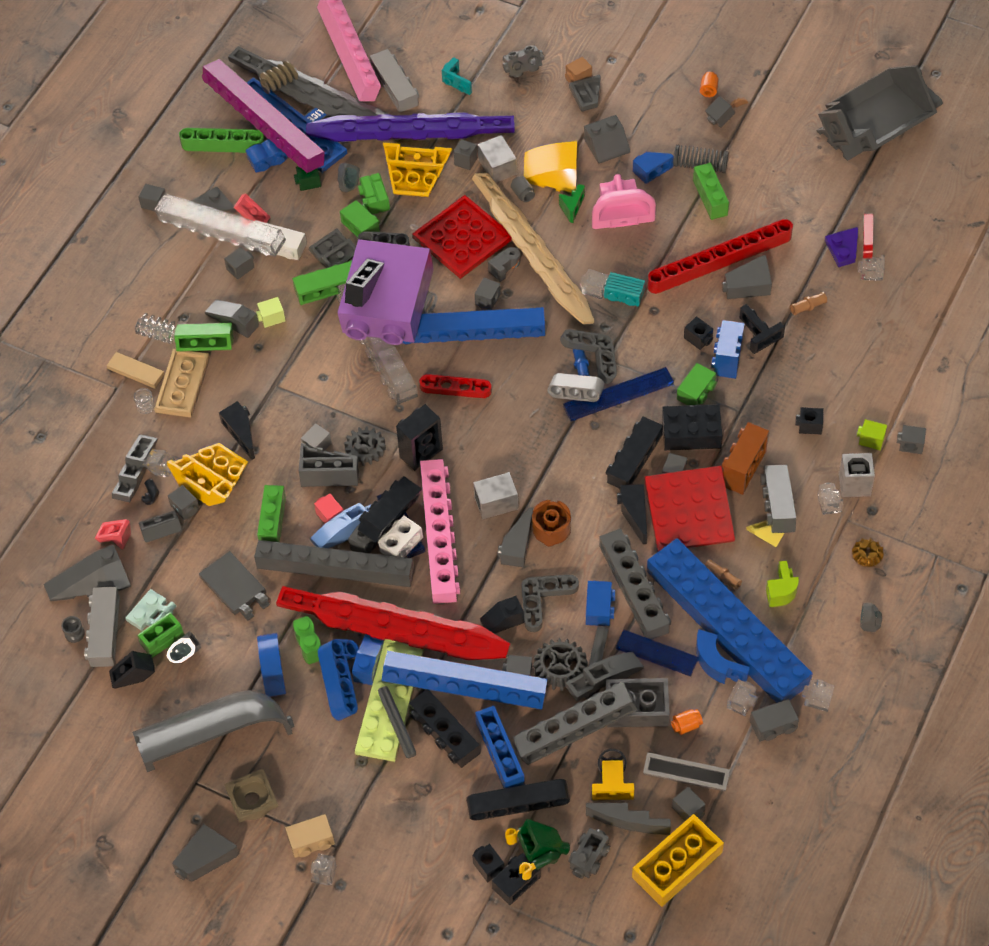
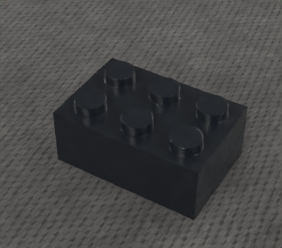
M426 404L415 409L410 416L400 420L396 425L399 456L414 471L421 467L420 461L430 460L443 450L440 417Z
M720 404L662 407L664 451L721 449L723 435Z

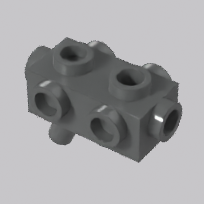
M535 45L526 46L523 50L512 51L508 55H504L502 59L505 62L503 63L504 71L513 77H520L523 75V72L528 70L530 72L537 71L539 66H542V60H544L542 50H538Z
M589 828L587 834H582L578 843L580 845L578 850H573L568 860L570 862V869L573 870V875L581 879L584 876L590 878L591 874H597L601 865L599 863L601 856L606 857L611 847L608 845L609 837L606 833ZM596 845L598 847L597 850L593 851L592 846Z

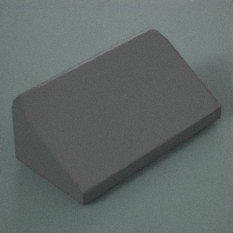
M171 511L138 523L145 542H150L182 530L176 511Z

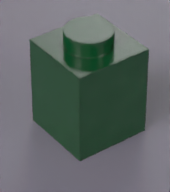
M299 166L296 167L297 174H294V180L296 185L299 184L300 191L321 187L318 168L307 173Z

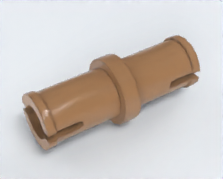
M821 292L812 297H804L802 301L791 304L790 311L793 315L806 310L811 311L814 307L827 303V296L824 292Z
M711 559L705 563V566L721 582L731 587L734 591L739 589L742 580L729 573L727 568L720 567Z

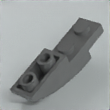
M633 652L614 655L584 668L583 673L567 681L565 687L577 702L606 686V680L626 679L644 669V666Z

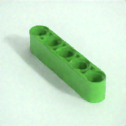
M184 128L179 132L181 146L185 151L246 153V149L264 142V136L260 130Z

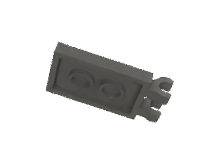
M230 551L199 573V577L234 615L240 612L247 621L254 617L251 613L253 610L248 606L252 602L256 601L262 609L270 605L267 602L269 599L265 595V588Z

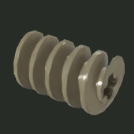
M284 61L283 64H278L277 67H272L271 70L268 69L259 76L260 84L266 94L270 93V89L273 92L276 90V87L280 89L281 83L286 86L287 81L292 83L293 78L295 80L298 79V73L289 61Z

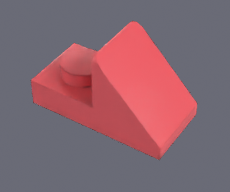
M246 193L241 195L233 207L242 215L239 223L249 227L253 226L255 220L267 223L270 219V216Z
M125 519L102 523L95 539L100 543L112 541L118 547L124 549L131 535L130 521Z

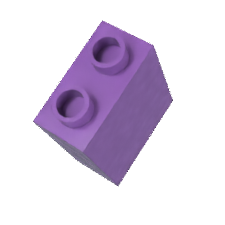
M358 239L347 281L366 259L382 262L384 267L369 300L363 307H355L345 303V285L338 309L342 332L355 340H364L369 336L381 338L384 342L391 345H400L403 341L414 343L434 270L430 249Z

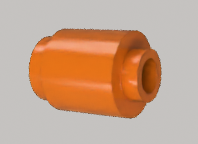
M706 72L702 76L700 93L705 97H713L717 93L719 79L714 72Z
M689 709L674 715L673 721H671L674 732H678L680 735L699 728V725L703 724V719L698 709Z

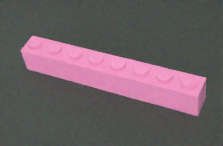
M320 0L317 9L359 101H375L381 85L342 1Z

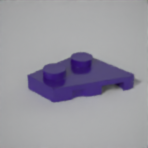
M858 227L825 236L824 241L838 267L855 263Z

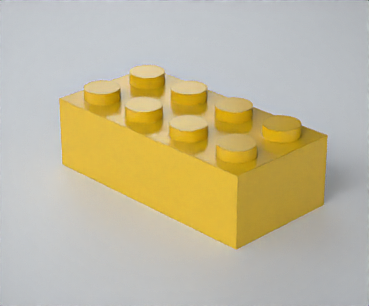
M693 814L632 868V878L663 907L723 853L724 842Z

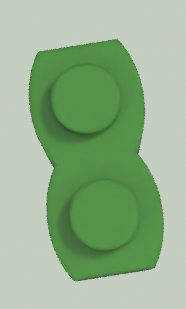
M308 616L294 620L293 627L296 640L301 647L305 662L307 664L318 662V648L321 646L319 637L315 634L312 620Z

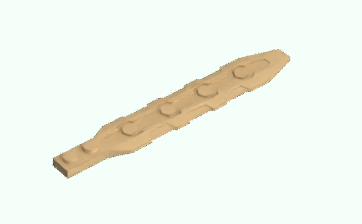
M475 173L472 180L488 200L492 214L510 234L512 241L517 248L521 249L529 260L531 267L546 283L548 290L556 301L582 324H593L594 318L586 297L577 285L571 281L565 273L563 266L554 258L545 246V242L527 222L528 219L522 211L504 195L489 173Z

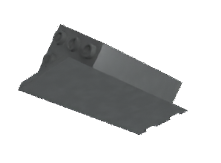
M918 65L888 68L825 105L827 109L818 114L823 127L816 131L820 135L824 134L828 138L827 142L835 150L840 149L843 157L848 161L864 151L876 150L936 114V108L941 106L943 101L925 84L922 71Z

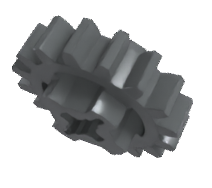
M368 426L365 427V430L358 427V432L352 430V436H346L347 441L344 442L345 453L357 456L358 463L359 461L362 462V466L366 462L372 465V460L378 462L379 456H384L383 451L386 450L385 438L382 437L381 432L376 433L375 428L370 431Z

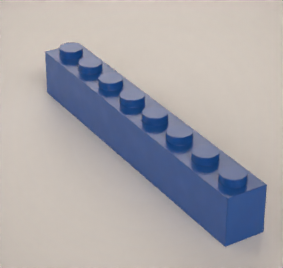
M544 307L422 314L414 343L545 336ZM405 341L402 342V344H411V343H413V342H405Z
M388 650L382 673V681L541 710L547 685V679Z

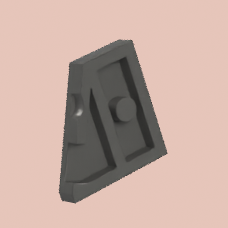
M600 75L569 83V89L581 112L598 107Z

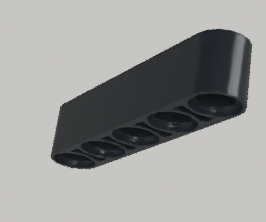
M555 779L475 793L466 798L469 818L474 821L563 806L571 801L565 779Z

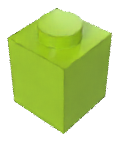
M865 419L863 426L859 425L856 437H860L858 445L881 451L887 425Z

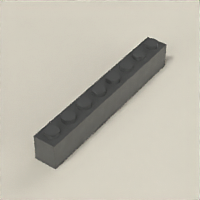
M258 540L254 555L257 569L411 587L414 572L413 559L262 540Z

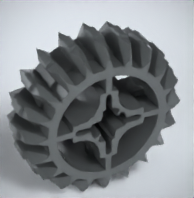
M559 638L557 642L551 639L550 645L544 643L543 648H538L537 654L534 656L535 662L533 663L535 675L547 679L546 687L552 685L553 691L556 687H560L562 691L567 681L582 674L583 669L588 666L586 654L582 652L581 646L577 647L576 642L569 644L568 638L565 642H561ZM550 658L551 663L549 664V667L546 668L544 664L546 660ZM575 660L577 665L575 669L571 671L570 665H572V662Z

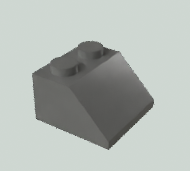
M616 115L584 126V140L598 164L630 153L624 127Z

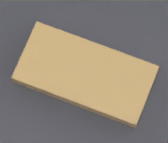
M173 349L154 408L155 413L192 417L210 358L209 353L176 351V349Z

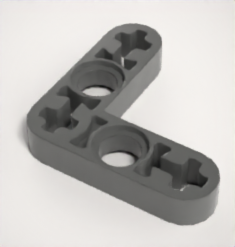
M567 329L560 337L561 344L571 349L595 352L598 378L602 379L605 384L612 383L617 376L612 339L604 334ZM583 338L588 339L591 344L584 343ZM601 356L607 357L610 362H605Z
M569 574L524 579L522 582V600L525 628L530 632H538L542 628L540 597L575 594L579 588L578 578ZM551 582L554 583L556 587L552 590H548L545 588V585ZM568 582L572 583V587H568ZM528 585H532L533 595H529ZM529 601H535L538 605L535 608H529L526 604ZM535 614L536 625H532L531 615Z

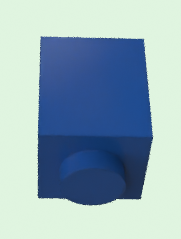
M645 152L633 160V172L647 184L673 168L674 156L667 153Z

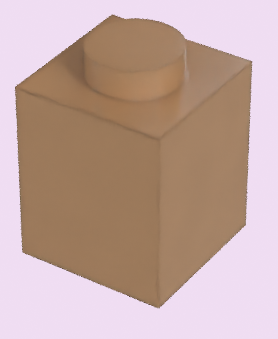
M583 57L566 65L565 78L569 83L592 77V66Z

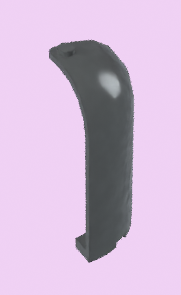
M248 690L229 694L132 733L148 773L155 770L153 763L252 724L267 721L279 722L283 724L287 735L293 734L291 728L295 726L291 716L286 717L276 701L264 693Z

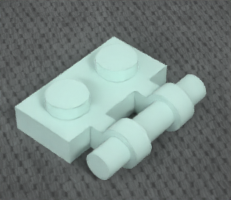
M150 589L125 618L127 622L142 631L146 626H151L169 612L173 615V610L177 605L171 601L167 606H164L167 603L166 598ZM159 612V616L156 619H153L155 615Z

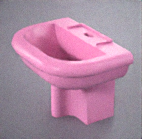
M617 174L614 176L613 181L600 183V197L592 211V228H616L655 221L656 213L655 199L644 190L637 189L635 179L622 180L621 175Z

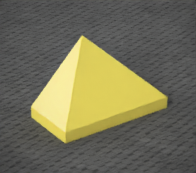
M767 520L746 527L747 531L777 547L784 533H772L771 525H767Z

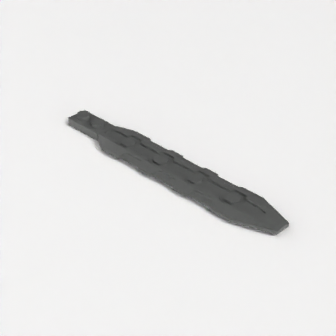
M239 46L228 56L229 62L256 74L258 78L262 72H266L268 69L271 70L272 67H277L278 64H283L282 61L266 60ZM296 70L298 73L297 80L293 78L292 83L287 81L286 86L281 83L280 89L276 87V91H281L304 105L308 104L315 107L329 117L388 114Z

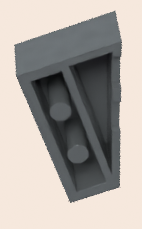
M301 443L299 460L301 487L358 486L359 468L357 456L338 451L331 453L324 451L320 447H317V449L309 448L306 444Z

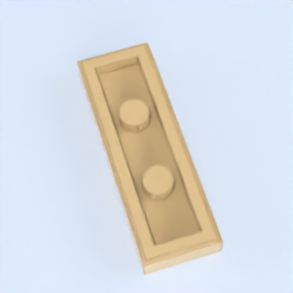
M118 352L114 354L107 364V369L152 388H156L164 376V371Z

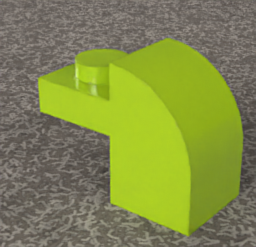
M779 561V579L767 580L766 595L769 607L787 605L794 600L797 594L799 577H793L792 568H788L787 561Z

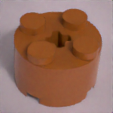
M544 500L535 506L532 514V531L538 541L551 547L568 538L571 533V513L566 504L558 500L557 502Z

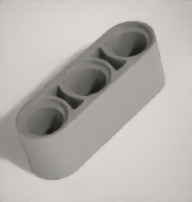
M557 373L553 376L547 391L554 398L595 402L600 398L605 384L598 377Z

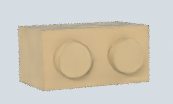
M326 814L285 827L295 858L306 857L311 852L327 850L332 845H335Z

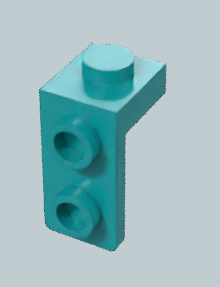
M453 57L441 70L442 82L470 95L472 93V83L457 75L459 73V60Z

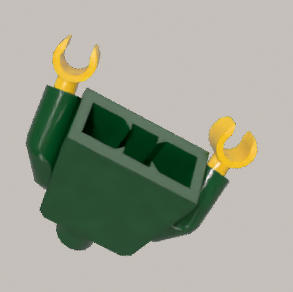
M526 819L524 824L519 827V830L508 828L505 832L506 843L514 845L517 843L518 837L528 861L533 862L531 864L524 862L520 865L519 874L523 873V880H528L532 877V870H539L548 864H555L561 854L567 855L570 851V844L561 840L555 828L530 819Z

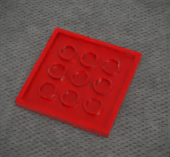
M466 195L412 233V238L423 248H429L431 254L460 279L512 241V237L507 230Z
M721 466L645 476L644 480L657 553L677 538L687 548L735 541Z

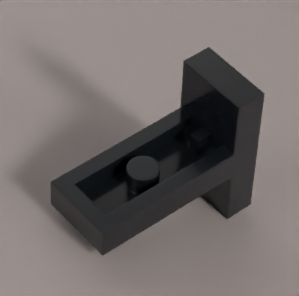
M747 304L740 307L739 318L755 335L750 341V351L753 354L784 338L785 326L781 322L768 328L766 322L761 321L754 309H751Z

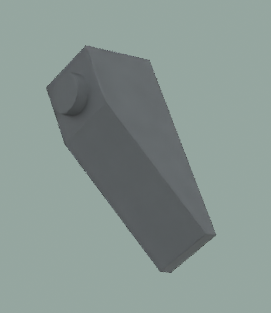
M215 300L205 311L206 315L220 323H232L233 330L246 338H249L259 327L257 313L240 304Z
M529 507L503 538L502 545L498 546L497 556L501 558V565L524 567L532 528L533 508Z

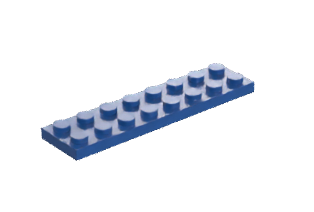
M254 77L247 82L248 85L306 135V124L311 123L310 120L271 90L269 94H266L260 82ZM306 135L324 151V165L318 168L321 173L348 154L347 149L336 141Z

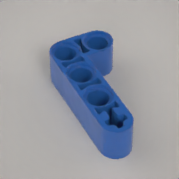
M334 639L318 648V657L330 711L334 719L338 721L355 714L358 710L348 660L356 657L359 648L356 642L347 639Z

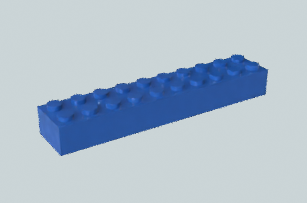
M678 538L647 560V573L706 632L718 635L717 644L736 663L750 667L749 676L776 703L793 699L811 685L813 673Z

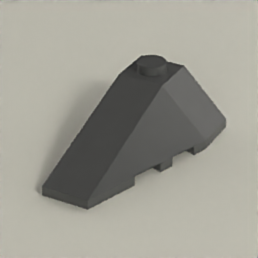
M114 545L92 553L43 584L50 601L74 599L76 596L84 595L89 597L92 595L93 588L117 587L118 591L131 587Z

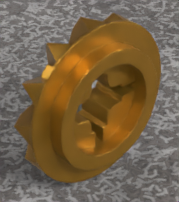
M862 538L861 541L856 542L853 546L852 556L858 564L865 567H873L882 561L884 556L883 547L879 545V541L875 542L871 538L869 540ZM869 547L871 549L870 555L866 557V549Z

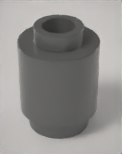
M518 176L512 180L511 189L521 201L529 202L534 198V188L524 176Z

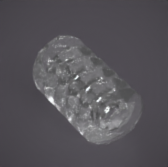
M145 313L143 317L138 319L135 326L136 334L155 338V340H161L169 344L174 342L175 321H171L170 325H168V319H165L163 323L161 317H158L155 321V315H151L148 319V313Z

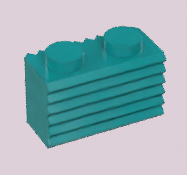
M610 272L604 287V298L638 307L645 291L646 280Z

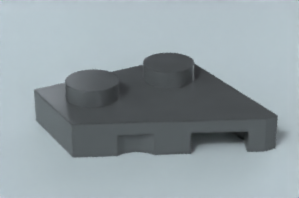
M218 187L187 203L188 208L197 219L207 216L220 215L219 212L230 211V214L236 212L233 204Z

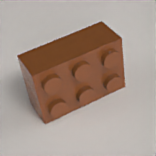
M749 422L745 428H741L737 443L734 442L731 446L729 458L725 457L722 463L725 488L742 495L744 494L767 452L769 430Z

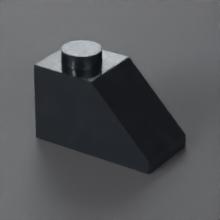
M513 596L497 602L480 618V621L484 628L496 634L523 624L524 611L517 596Z
M131 651L109 670L112 688L116 689L144 682L155 672L152 654Z

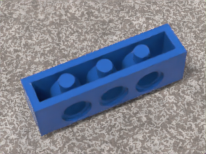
M495 706L475 712L477 727L503 788L525 785L524 773Z

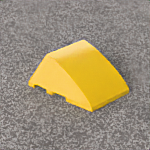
M577 140L540 146L525 152L524 177L530 184L543 188L546 186L552 187L558 192L563 190L572 193L573 190H576Z
M383 142L393 194L429 197L452 148L401 147L400 144Z
M220 443L200 449L198 453L191 456L183 455L180 460L167 461V466L179 487L184 485L195 498L208 506L224 503L248 465L247 460Z

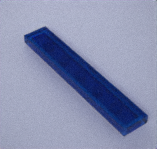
M664 367L603 389L598 401L572 400L564 403L563 408L571 422L674 385V380L668 369Z

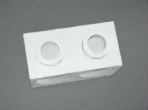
M403 515L380 538L378 542L380 552L387 556L404 558L423 538L422 528Z

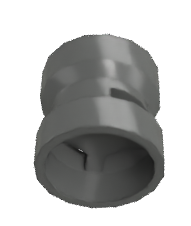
M69 616L63 620L61 627L67 641L71 643L81 641L85 632L80 619L75 616Z

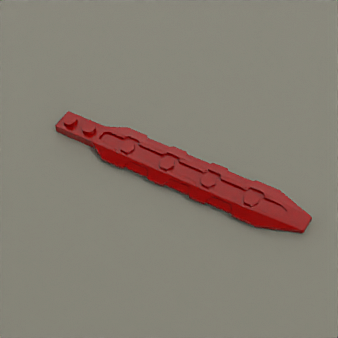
M282 586L276 601L277 607L315 615L327 627L344 631L351 630L381 640L397 641L409 644L410 647L426 648L468 661L506 658L510 648L509 642L481 625L437 617L432 613L424 611L416 612L399 608L394 604L386 602L378 603L344 592L319 595Z

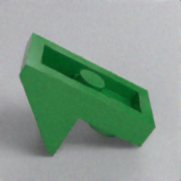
M578 184L576 190L572 191L571 196L559 194V206L571 223H574L585 198V185Z

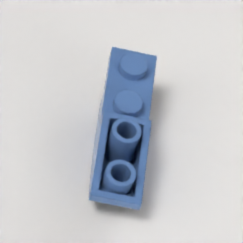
M358 503L342 511L325 523L311 537V542L316 547L331 548L349 540L350 535L360 524V516L364 511L368 512L372 504L364 507L361 503Z

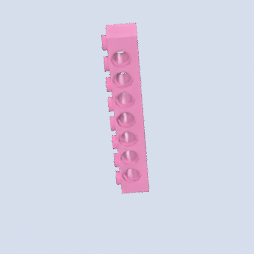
M443 459L420 461L433 604L457 602L456 594H460L459 582L455 583V577H458L457 565L453 566V560H457L456 548L452 549L451 546L452 543H455L454 532H450V527H453V516L448 515V510H452L451 499H447V494H450L449 482L445 483V478H449L448 466H444Z

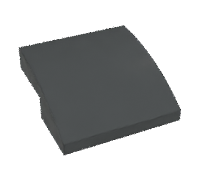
M338 228L309 247V251L326 268L346 263L353 258L356 249L354 243L349 238L346 239Z

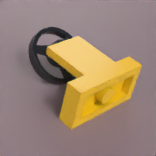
M609 748L599 755L598 768L602 773L603 784H592V800H634V783H624L623 772L626 769L627 760L620 750ZM609 751H616L622 756L606 758L603 754ZM600 759L603 760V761H602V769H601V767H600Z

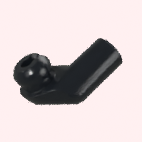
M148 479L144 483L148 492L145 493V496L142 495V501L146 505H151L157 499L159 490L153 479Z

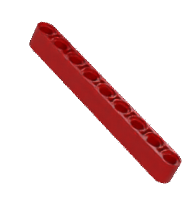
M782 219L652 270L648 274L647 288L651 293L658 294L785 244L792 238L793 224L788 219Z

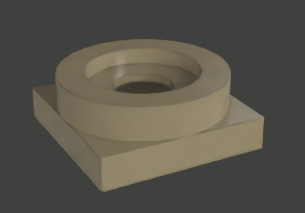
M263 769L224 784L239 823L245 820L260 819L270 810L278 807ZM257 793L259 801L254 805L247 804L245 801L247 794Z

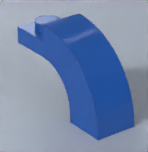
M698 629L696 655L700 666L706 674L725 684L726 678H730L735 682L747 683L750 667L723 658L716 648L718 635Z
M272 633L257 636L265 694L268 697L286 694L278 634Z

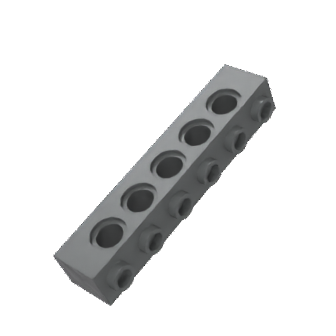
M620 528L599 536V547L646 641H650L668 634L671 620L667 613L664 614L662 602L659 597L656 598L654 586L646 578L645 568L643 565H639L638 555L635 550L631 549L628 535H624Z
M624 682L612 685L601 693L594 694L583 702L576 703L566 711L558 712L548 720L540 721L536 726L528 730L519 732L513 739L520 757L529 765L638 709L629 689Z

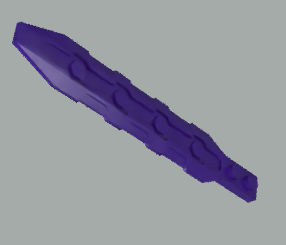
M465 112L426 115L425 113L412 115L380 114L377 116L339 115L306 124V135L336 142L377 139L378 141L391 139L425 140L426 138L465 139L477 134L515 133L514 116H476Z

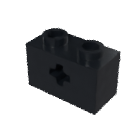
M523 852L518 857L514 856L507 864L508 866L504 870L497 871L492 877V889L509 905L514 903L541 878L540 869L532 870V877L528 880H523V873L519 874L520 865L524 862L533 863L528 861Z

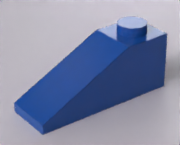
M365 634L352 669L354 682L373 685L384 640Z

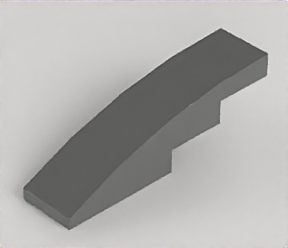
M139 434L125 457L126 464L118 475L119 482L112 491V499L131 502L149 465L157 438Z
M586 803V816L605 824L647 834L670 835L671 819H650L649 811H628V803Z

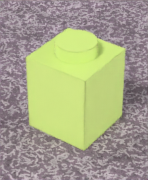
M278 297L257 303V318L259 322L262 321L264 328L285 322L284 311Z

